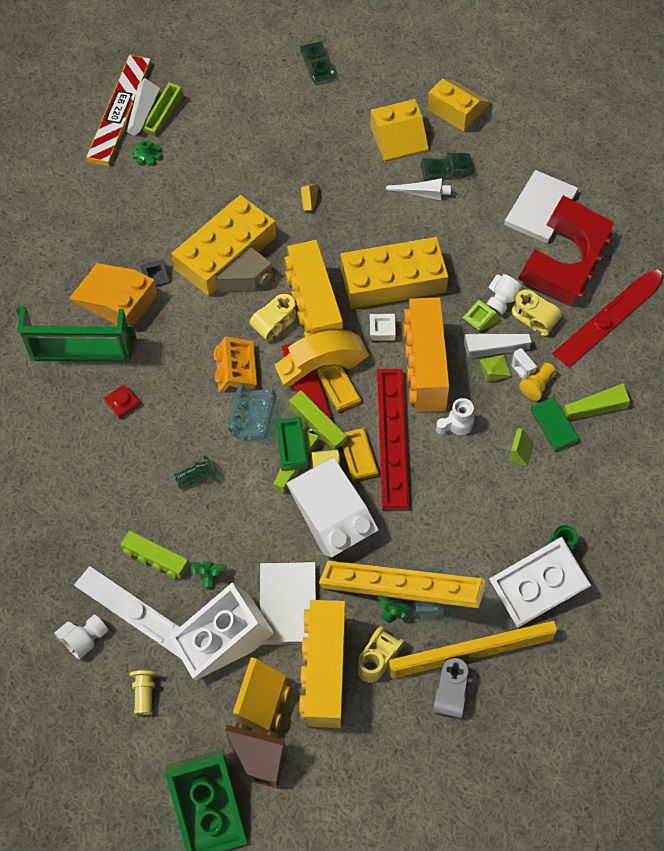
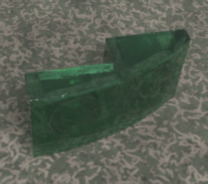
M322 41L300 46L302 58L313 83L335 78L329 56H326Z
M447 153L445 159L423 158L420 164L424 182L441 178L442 181L465 178L474 173L470 153Z

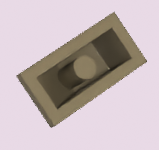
M250 246L215 276L217 289L220 292L256 291L260 286H266L271 281L273 276L272 263Z

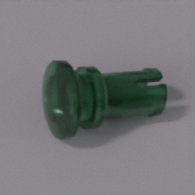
M206 455L203 456L205 461L201 463L198 461L194 462V466L173 474L179 489H183V487L201 479L206 481V477L210 475L213 480L216 479L214 466Z

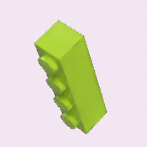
M130 530L120 544L125 555L129 557L133 555L137 557L139 562L151 564L152 568L160 572L163 570L167 572L166 574L172 579L176 577L181 579L189 567L188 559Z

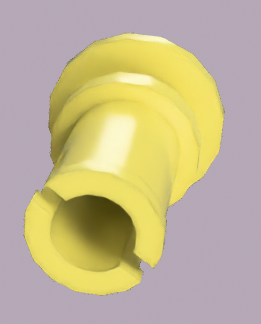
M151 670L133 671L129 676L135 678V682L132 683V688L135 689L134 714L151 715L152 689L155 688L152 678L158 677V672Z

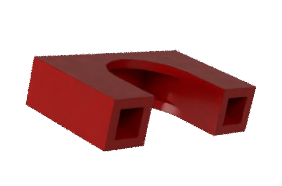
M563 195L546 225L569 237L577 244L581 252V261L574 264L562 263L534 249L518 279L555 300L571 306L575 299L580 301L585 293L586 287L583 284L585 281L589 282L594 275L596 269L592 267L594 263L598 264L605 252L601 250L603 245L607 246L614 233L610 231L614 222Z

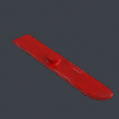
M657 269L639 277L552 354L568 368L571 367L657 290L661 282L662 272Z

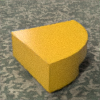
M318 184L302 186L301 194L304 211L315 208L318 199Z

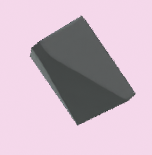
M164 259L140 265L142 274L154 279L156 286L170 283Z

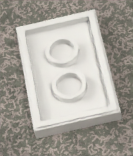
M535 170L505 219L504 225L548 244L555 232L553 228L546 225L561 197L564 195L573 200L578 192V188Z
M562 537L489 578L517 628L591 586Z
M315 562L260 563V612L274 632L262 645L302 644L303 637H308L309 633H304V609H310V600H316Z

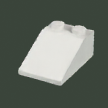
M334 457L286 483L324 555L333 557L378 531L366 505Z
M231 583L171 634L169 638L194 680H197L252 653L268 640L274 632L249 593Z

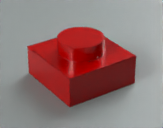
M125 384L103 398L105 404L118 419H121L140 406L139 400Z

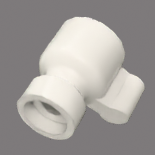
M497 274L489 285L495 296L491 297L486 305L502 316L507 309V303L515 301L517 294L523 289V286L508 275L503 274L500 276Z
M465 398L456 400L453 403L449 417L441 418L437 421L436 432L441 435L449 430L456 435L470 433L475 419L472 402Z
M94 614L86 621L84 627L66 622L54 634L70 652L74 649L75 653L72 654L80 660L93 649L94 640L104 636L108 632V628Z

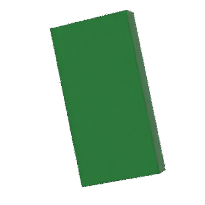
M554 397L531 406L530 411L554 452L578 443L579 438Z
M301 417L275 420L281 470L308 468Z

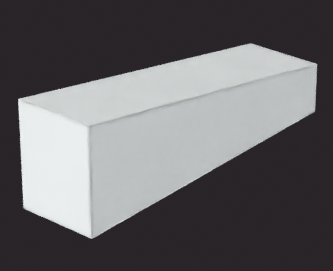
M146 78L138 84L127 132L133 136H136L141 131L160 90L158 86Z
M465 334L464 344L468 359L515 352L520 348L530 350L531 339L529 334Z

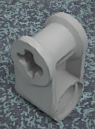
M452 658L444 663L440 684L437 687L434 713L462 718L468 677V667L463 660ZM452 670L458 671L457 679L451 678Z

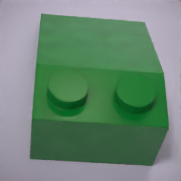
M224 749L166 766L165 776L186 851H224L247 844Z

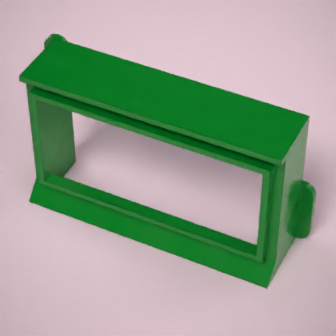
M17 306L16 308L19 317L17 333L21 334L30 357L29 361L130 362L132 341H136L137 336L134 326L127 323L124 309L118 310L116 327L32 326L27 308L24 306ZM36 336H47V337H117V339L37 338Z

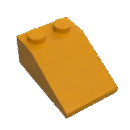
M96 263L69 297V300L117 324L118 310L124 309L128 325L135 326L158 294L154 279L134 269Z

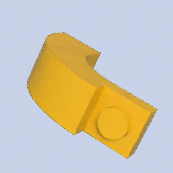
M327 330L309 335L289 346L290 354L276 363L275 367L283 385L291 387L305 375L319 367L337 364L350 370L366 359L369 354L359 335L347 330Z

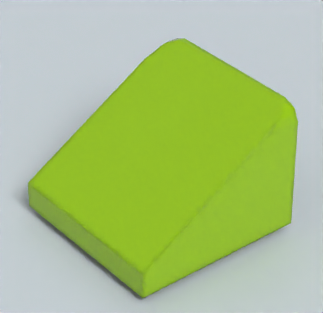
M521 428L516 431L509 460L513 463L528 466L534 444Z

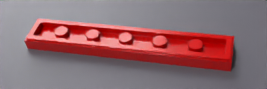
M377 369L382 511H409L402 369Z

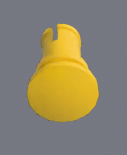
M544 363L534 375L520 382L519 388L522 394L532 401L540 400L546 384L556 375V368L550 363Z

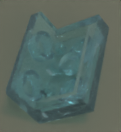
M244 384L238 385L227 429L238 440L267 439L277 398L274 390L250 391Z

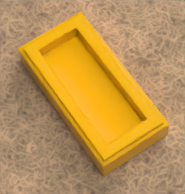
M330 364L316 369L317 377L338 413L361 403L359 395L341 365Z
M364 428L345 432L347 441L341 447L352 482L377 477L378 470Z

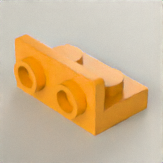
M225 336L214 350V360L217 361L215 381L218 382L219 392H225L229 386L253 390L257 385L253 341Z

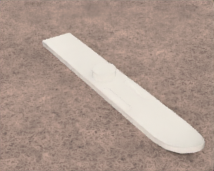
M89 566L74 584L75 587L181 658L169 638L171 634L180 628L178 625Z

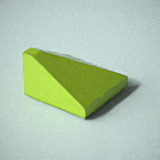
M478 300L462 317L479 332L495 325L501 320L498 314L481 300Z
M504 355L479 360L486 383L511 378Z

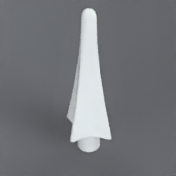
M442 178L412 184L388 185L386 187L388 191L408 193L441 200L442 195H451V185H442Z

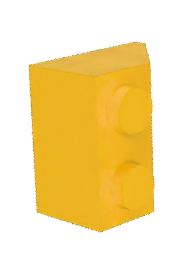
M442 78L429 91L427 110L464 132L491 105V102L454 80Z
M415 99L371 110L370 128L384 162L429 150L423 117Z
M251 657L233 710L235 723L247 725L252 728L253 732L261 734L264 731H277L282 714L278 713L281 702H287L290 692V686H287L286 675Z

